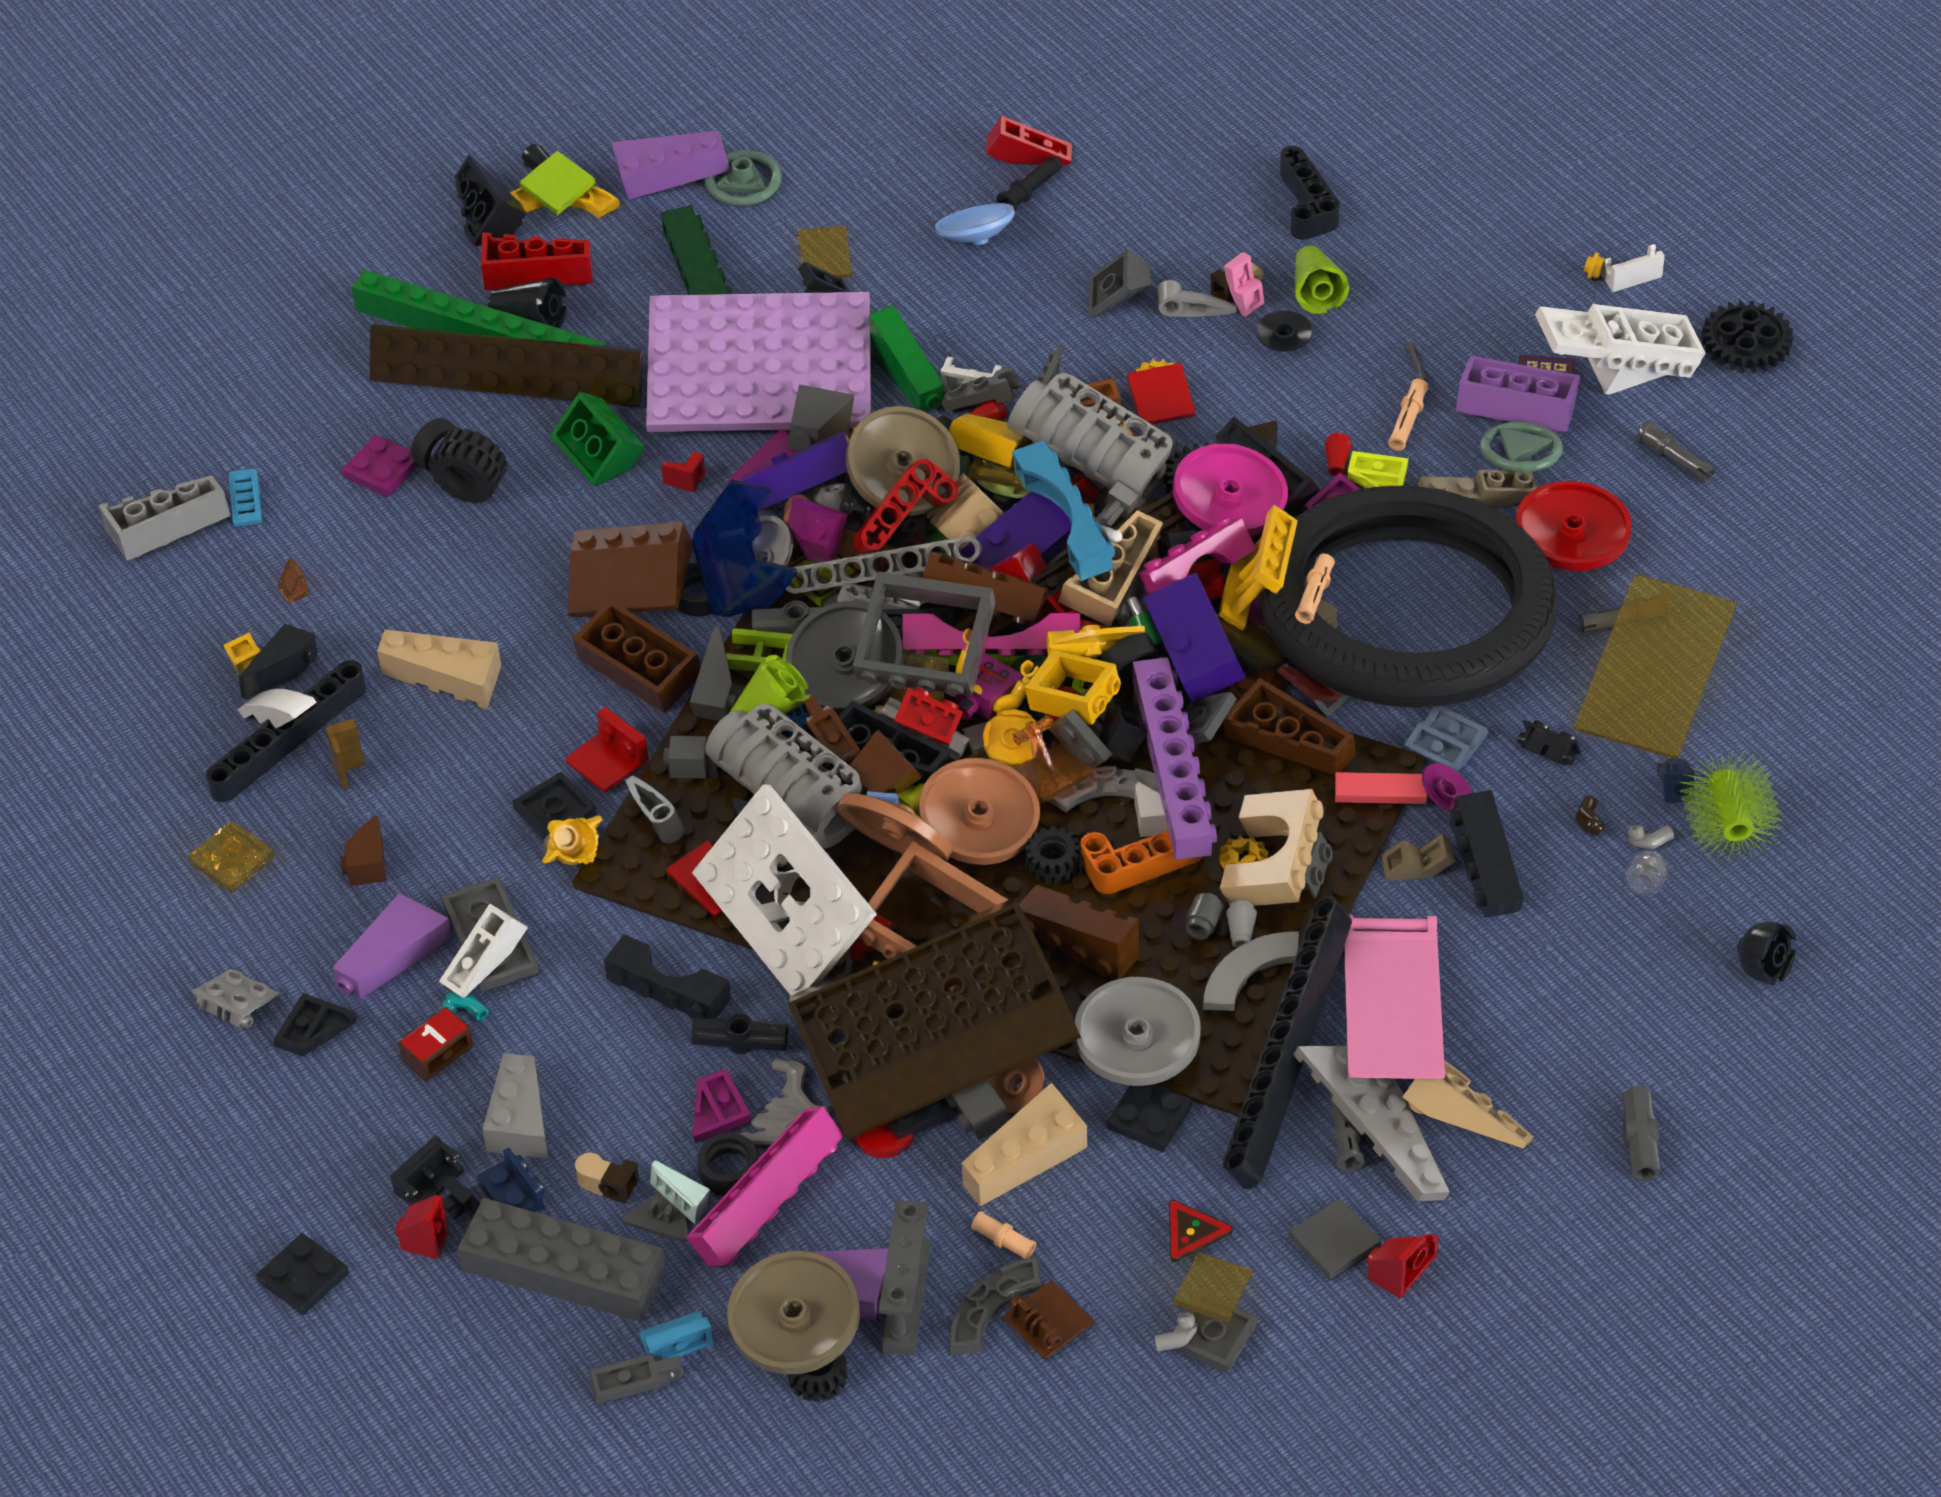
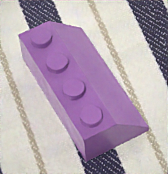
M1470 355L1459 382L1456 412H1462L1468 416L1489 417L1495 421L1531 422L1548 427L1554 432H1567L1573 414L1580 375Z

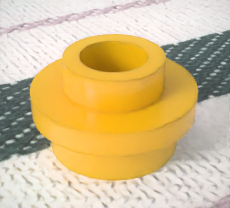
M1595 252L1594 257L1588 256L1583 271L1588 273V279L1592 277L1598 279L1605 259L1599 256L1600 253Z

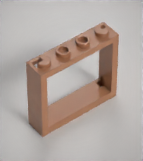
M913 841L868 904L876 912L906 869L978 913L1003 903L1008 899ZM874 919L858 936L863 941V944L877 949L887 959L916 947V945ZM953 985L947 990V992H958L962 986Z

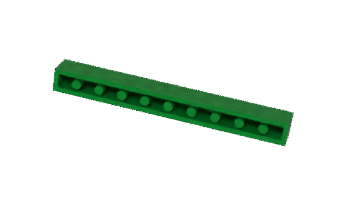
M364 270L351 287L356 311L411 328L607 346L605 342L368 270Z

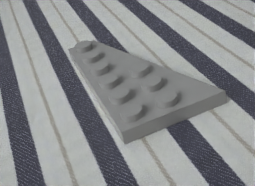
M1347 1045L1298 1046L1293 1054L1300 1063L1304 1061L1313 1070L1311 1074L1313 1079L1318 1084L1324 1083L1333 1094L1331 1100L1361 1135L1367 1134L1374 1142L1373 1150L1379 1157L1385 1156L1395 1167L1393 1173L1417 1201L1445 1200L1450 1191L1406 1100L1402 1098L1403 1093L1396 1079L1348 1077Z

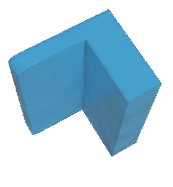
M700 1311L639 1332L646 1354L653 1353V1357L662 1356V1359L678 1355L680 1357L714 1345L707 1316L703 1318Z

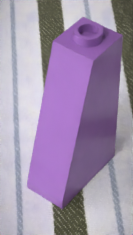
M399 893L334 965L332 969L336 987L346 995L351 994L359 999L364 998L449 941L452 934L448 917Z
M888 1249L813 1252L832 1259L849 1274L857 1290L860 1303V1318L876 1321L879 1314Z

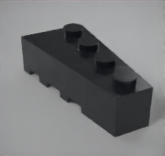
M1492 790L1456 796L1454 807L1450 809V826L1463 858L1467 877L1474 888L1476 907L1481 908L1484 918L1519 912L1524 898Z

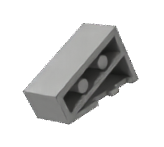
M503 1053L482 1129L487 1152L503 1154V1150L509 1147L514 1155L549 1159L534 1056Z

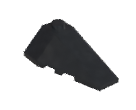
M468 155L454 177L458 198L463 200L464 205L461 209V215L467 221V224L464 226V232L471 243L478 247L482 245V232L492 233L493 238H503L504 234L513 235L516 229L523 224L527 212L519 201L477 160Z
M1233 417L1215 436L1219 444H1235L1250 448L1266 456L1279 468L1285 477L1288 487V499L1284 512L1294 517L1303 513L1304 505L1320 491L1308 475L1236 417Z

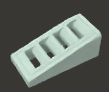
M655 1160L652 1163L650 1184L684 1216L696 1224L708 1209L710 1190Z

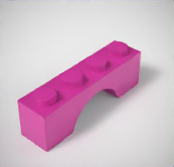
M1229 516L1220 518L1213 523L1214 527L1208 531L1202 530L1190 537L1192 541L1185 545L1179 544L1170 548L1167 551L1169 555L1162 559L1155 558L1144 565L1145 569L1137 573L1146 595H1150L1187 577L1192 564L1202 555H1211L1220 563H1234L1256 550L1242 518H1230Z

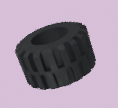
M459 428L449 431L444 436L429 462V471L434 477L435 483L439 484L440 488L444 492H448L450 496L459 498L464 502L478 503V501L485 502L492 497L507 471L508 463L505 460V454L500 451V447L494 444L490 438L483 436L477 431L472 432L470 429L461 430Z

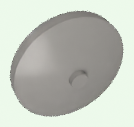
M1127 977L1108 982L1087 996L1080 1005L1075 1017V1024L1081 1038L1075 1040L1080 1057L1096 1074L1119 1084L1144 1086L1166 1081L1179 1074L1191 1063L1200 1044V1018L1192 1001L1175 986L1154 978Z

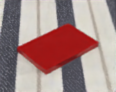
M707 840L666 868V873L711 913L712 916L717 918L724 912L692 873L713 847V844Z

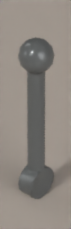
M1409 342L1405 345V352L1410 354L1418 374L1417 379L1427 382L1428 377L1426 374H1423L1415 353L1416 344Z

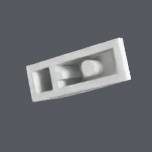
M489 904L439 982L465 998L512 953L528 927L506 912Z

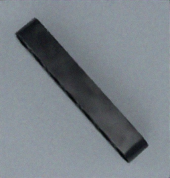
M347 660L340 663L302 693L313 697L317 703L295 719L278 728H275L271 721L268 720L212 764L206 771V779L212 799L217 802H227L236 797L360 698L366 691L362 665L355 660Z

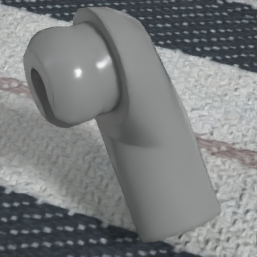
M1639 825L1631 826L1628 830V841L1635 847L1651 850L1674 838V832L1668 825L1653 833H1644V828Z

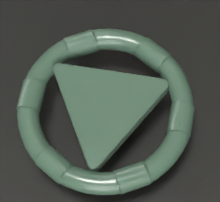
M736 150L726 153L728 163H732V170L716 184V175L704 178L708 192L718 201L733 206H751L767 200L778 190L782 180V172L777 162L762 152ZM751 160L761 163L772 172L771 181L767 188ZM726 192L752 193V194L747 195V196H733V195H730V194H728V193H726Z
M1513 421L1496 425L1486 431L1480 440L1481 453L1488 462L1496 467L1514 472H1536L1546 469L1555 464L1563 453L1562 441L1554 431L1548 427L1531 422ZM1499 435L1508 459L1501 457L1492 451L1490 447L1493 440ZM1552 447L1547 457L1532 461L1533 455Z

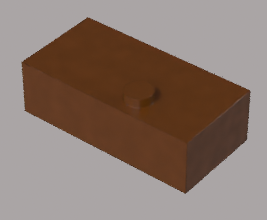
M611 599L572 638L578 659L663 713L697 680L701 668L697 653Z

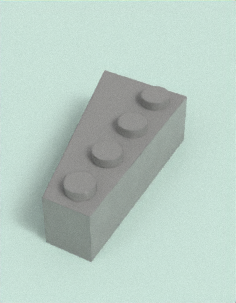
M212 475L177 484L175 490L172 491L161 489L151 491V496L134 500L132 496L122 499L123 504L109 507L108 503L98 505L106 532L127 561L231 516L224 491Z

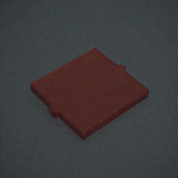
M1280 667L1277 671L1312 700L1337 702L1340 698L1329 688L1310 678L1300 669Z

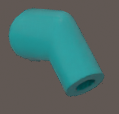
M451 991L445 995L446 999L442 1002V1007L449 1008L453 1013L457 1011L458 1007L466 1009L477 1021L484 1020L489 1013V1010L471 994L463 998L454 991Z

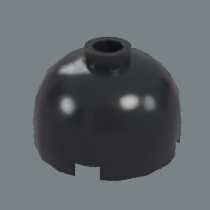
M1766 921L1753 925L1738 942L1737 951L1740 964L1749 977L1769 985H1777L1775 983L1777 978L1779 981H1783L1787 977L1796 956V950L1791 949V940L1796 941V935L1792 927L1778 922Z

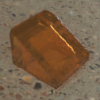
M292 558L288 559L278 581V588L289 603L308 596L305 576Z

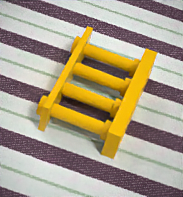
M1275 505L1267 512L1262 537L1254 544L1256 550L1238 561L1230 563L1218 615L1226 623L1234 625L1241 631L1246 626L1251 602L1264 588H1267L1277 594L1284 584L1298 520Z

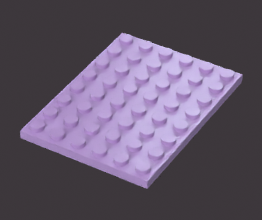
M870 292L650 296L647 432L790 430L799 384L855 395L849 428H856L866 416L871 414Z

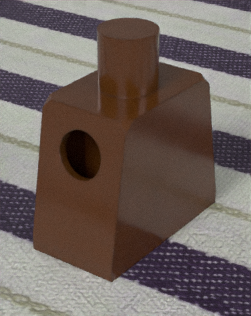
M879 730L874 733L850 764L859 774L862 786L859 794L867 795V791L899 794L922 778L918 771Z

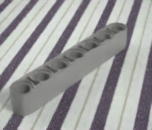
M964 536L796 566L784 573L782 583L788 592L802 593L841 586L847 583L853 584L875 580L877 572H879L875 568V561L879 556L887 558L890 563V567L885 573L903 575L925 571L929 555L936 546L943 547L947 555L968 562H972L980 556L982 546L977 538ZM964 541H970L975 546V554L970 558L963 556L960 552V546ZM908 551L914 552L918 557V563L914 568L907 567L903 562V556ZM850 562H856L861 567V573L857 578H852L847 574L846 567ZM821 567H828L832 571V579L829 583L820 581L818 571ZM793 572H799L803 575L804 583L800 588H795L790 583V575Z

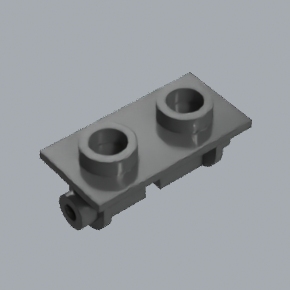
M1321 832L1317 833V840L1313 844L1311 851L1312 860L1311 864L1307 866L1305 872L1306 883L1304 889H1302V891L1309 890L1313 898L1317 897L1320 886L1324 882V874L1328 863L1332 859L1331 846L1326 842Z

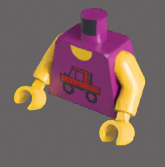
M970 628L966 629L963 633V640L967 646L966 649H962L955 673L958 674L962 673L972 634ZM983 652L973 695L957 694L958 710L963 712L961 718L969 719L976 712L987 719H992L1003 710L1019 708L1026 697L1025 687L1039 667L1036 666L1033 672L1030 673L1034 663L1027 660L1022 663L1021 673Z

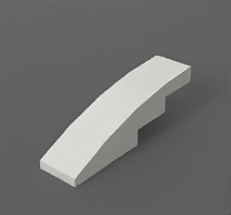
M270 689L259 693L237 710L244 719L253 714L259 723L269 719L273 726L278 728L295 719L317 702L313 697L296 691Z

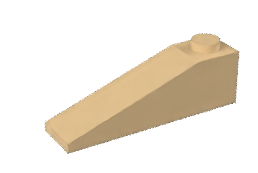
M1445 1060L1444 1079H1414L1402 1097L1408 1101L1407 1105L1409 1108L1420 1115L1425 1114L1428 1117L1523 1149L1534 1138L1508 1113L1501 1110L1496 1112L1492 1108V1099L1485 1093L1480 1094L1473 1091L1468 1086L1471 1080Z

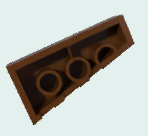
M940 552L930 553L922 577L925 579L992 588L996 600L993 615L1002 616V613L1013 615V621L1028 626L1030 621L1037 622L1039 620L1049 589Z
M1261 678L1235 703L1223 720L1225 738L1336 775V772H1341L1356 756L1354 735Z

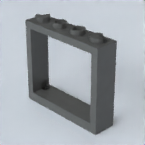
M877 572L853 663L857 679L866 680L869 684H875L876 682L886 683L900 689L906 686L921 688L929 693L934 691L946 692L956 697V694L972 696L996 604L992 588ZM885 596L977 610L961 674L869 660Z

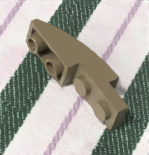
M1478 470L1475 478L1421 476L1418 483L1419 487L1456 493L1463 497L1466 496L1494 509L1519 503L1531 491L1537 488L1532 472L1522 473L1508 470Z

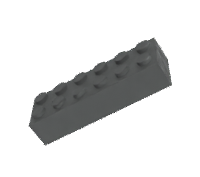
M486 1198L482 1199L458 1247L461 1269L464 1272L640 1322L643 1321L666 1272L663 1248Z

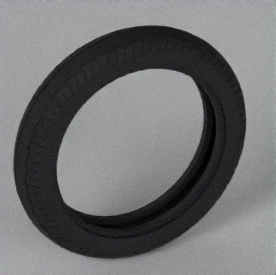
M1381 486L1351 491L1322 501L1295 518L1298 521L1283 587L1277 594L1264 588L1258 595L1264 624L1273 641L1293 665L1310 678L1328 688H1332L1334 691L1359 700L1397 707H1437L1461 703L1482 697L1510 683L1522 674L1545 648L1555 625L1558 608L1557 588L1552 569L1539 546L1522 527L1503 513L1477 500L1444 490L1418 486ZM1396 538L1439 543L1473 557L1485 565L1500 580L1508 593L1512 605L1505 618L1493 630L1481 638L1456 648L1422 653L1390 651L1361 643L1333 628L1317 612H1315L1314 620H1311V623L1308 624L1299 622L1295 617L1296 610L1305 591L1304 586L1307 581V575L1314 568L1317 556L1319 557L1320 554L1332 556L1357 544Z

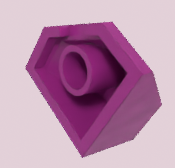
M796 496L793 497L787 525L808 561L819 563L837 559L847 514Z

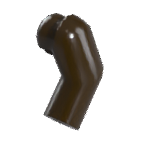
M1587 795L1584 797L1575 818L1577 824L1584 831H1589L1591 835L1595 836L1601 833L1604 824L1598 820L1599 817L1594 813L1598 805L1597 799Z

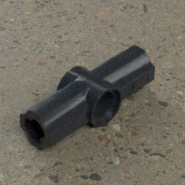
M743 1013L733 1014L727 1019L695 1017L692 1023L691 1041L693 1045L728 1047L730 1051L736 1054H745L752 1049L785 1051L788 1044L789 1029L788 1023L752 1021L748 1015Z

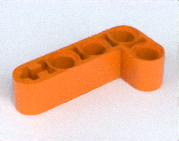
M1168 830L1115 850L1108 839L1098 832L1088 833L1081 839L1082 867L1094 887L1103 894L1121 891L1194 864L1203 858L1195 857L1175 860Z

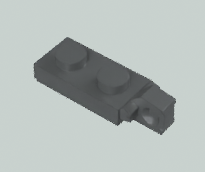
M653 1353L588 1371L596 1404L658 1389L661 1386L668 1385V1381L684 1376L679 1355L662 1359V1356L653 1357Z

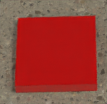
M1182 363L1127 373V380L1136 413L1140 418L1155 425L1195 416V409Z

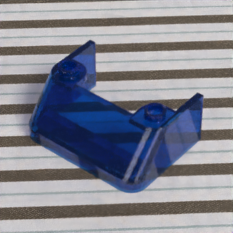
M731 479L694 530L692 547L714 615L727 618L772 605L780 598L783 591L798 573L796 568L756 559L752 547V542L760 535L762 530L758 511L772 493L771 488Z

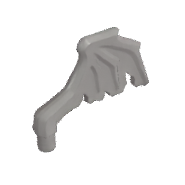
M774 1059L772 1069L786 1073L787 1076L785 1087L782 1090V1094L786 1098H773L771 1103L764 1107L766 1113H759L752 1120L751 1125L756 1130L764 1131L754 1134L748 1132L740 1134L751 1140L754 1146H771L805 1108L819 1107V1105L814 1104L803 1090L807 1074V1067L804 1064L795 1060ZM823 1105L824 1109L830 1115V1110L828 1106Z

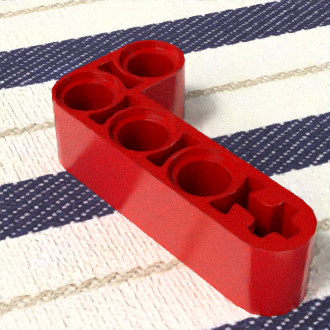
M928 459L915 461L904 470L858 530L853 541L855 549L861 554L876 552L885 545L920 497L934 507H943L956 499L959 491L957 483ZM915 468L923 470L925 474L924 480L917 478ZM938 486L945 488L947 492L946 499L939 496L937 492ZM899 489L907 493L908 502H903L899 498ZM882 511L890 514L891 524H887L882 520ZM875 530L879 533L875 534L871 540L872 544L869 545L867 543L868 535Z

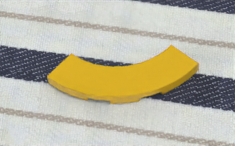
M593 186L570 206L583 209L599 219L619 208L620 202L611 193ZM521 188L510 192L527 213L545 207Z

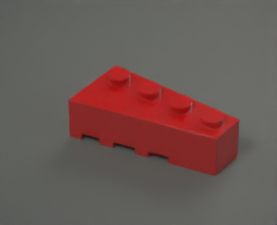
M482 232L481 269L485 291L545 278L559 279L563 285L593 283L590 240L555 238L552 242H546L537 236H531L530 240H519L515 238V235L504 234L503 238H493L492 233Z

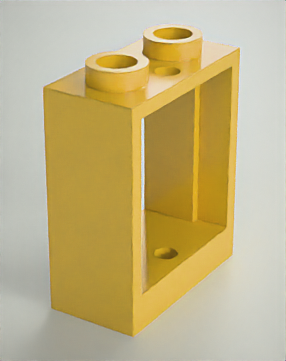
M1053 649L1026 685L1025 691L1030 710L1061 717L1074 709L1086 724L1093 725L1098 716L1105 711L1106 705L1112 697L1118 693L1121 681L1118 677L1116 664ZM1066 677L1094 683L1085 696L1057 690Z

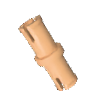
M982 1211L978 1212L972 1221L971 1229L993 1240L996 1247H1005L1023 1259H1029L1033 1254L1036 1242L1014 1231L1013 1226L1009 1223L1002 1224Z

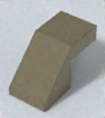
M1444 834L1439 835L1421 849L1402 840L1381 855L1385 877L1389 881L1434 877L1455 862L1451 838Z

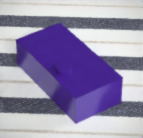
M846 430L790 455H787L786 451L770 458L772 463L743 475L740 483L753 512L756 513L847 472L846 450L850 439Z
M1030 492L976 537L980 541L982 552L971 563L990 568L1030 543H1035L1045 564H1048L1067 548V540L1072 527L1070 519L1053 501L1038 493ZM970 542L960 552L963 556L970 558L975 554V546Z
M1197 573L1191 574L1143 597L1192 703L1246 678Z

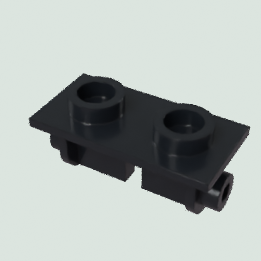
M1523 720L1526 733L1520 732L1517 738V743L1521 744V748L1541 755L1544 747L1547 746L1549 749L1545 757L1563 766L1574 763L1576 754L1573 752L1581 754L1579 743L1573 735L1566 732L1555 733L1550 730L1549 726L1537 720H1534L1533 723Z

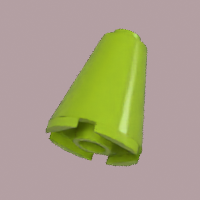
M1310 245L1301 248L1297 252L1295 259V297L1304 310L1313 314L1328 313L1327 310L1333 307L1336 309L1340 307L1346 300L1350 289L1346 274L1318 247Z
M769 655L762 661L729 713L737 710L749 713L758 705L770 704L783 714H786L803 705V701L809 698L810 694H805L808 685L800 672L792 664L787 662L783 665L777 661L780 658L779 656Z

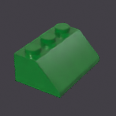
M584 392L578 393L550 434V437L594 486H598L630 470L645 449L643 443L603 398Z

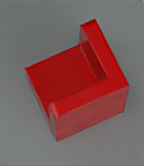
M693 451L686 464L664 461L661 465L663 484L694 493L706 474L704 454Z

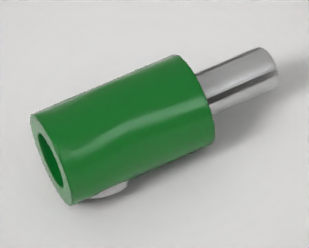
M1137 597L1129 598L1127 602L1134 615L1130 619L1132 626H1145L1144 633L1148 634L1156 649L1161 647L1164 643L1150 612H1143Z

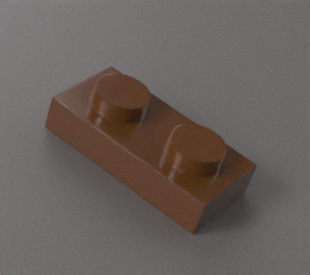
M1264 665L1246 675V678L1225 687V693L1232 692L1237 702L1259 678L1279 690L1286 688L1287 678Z

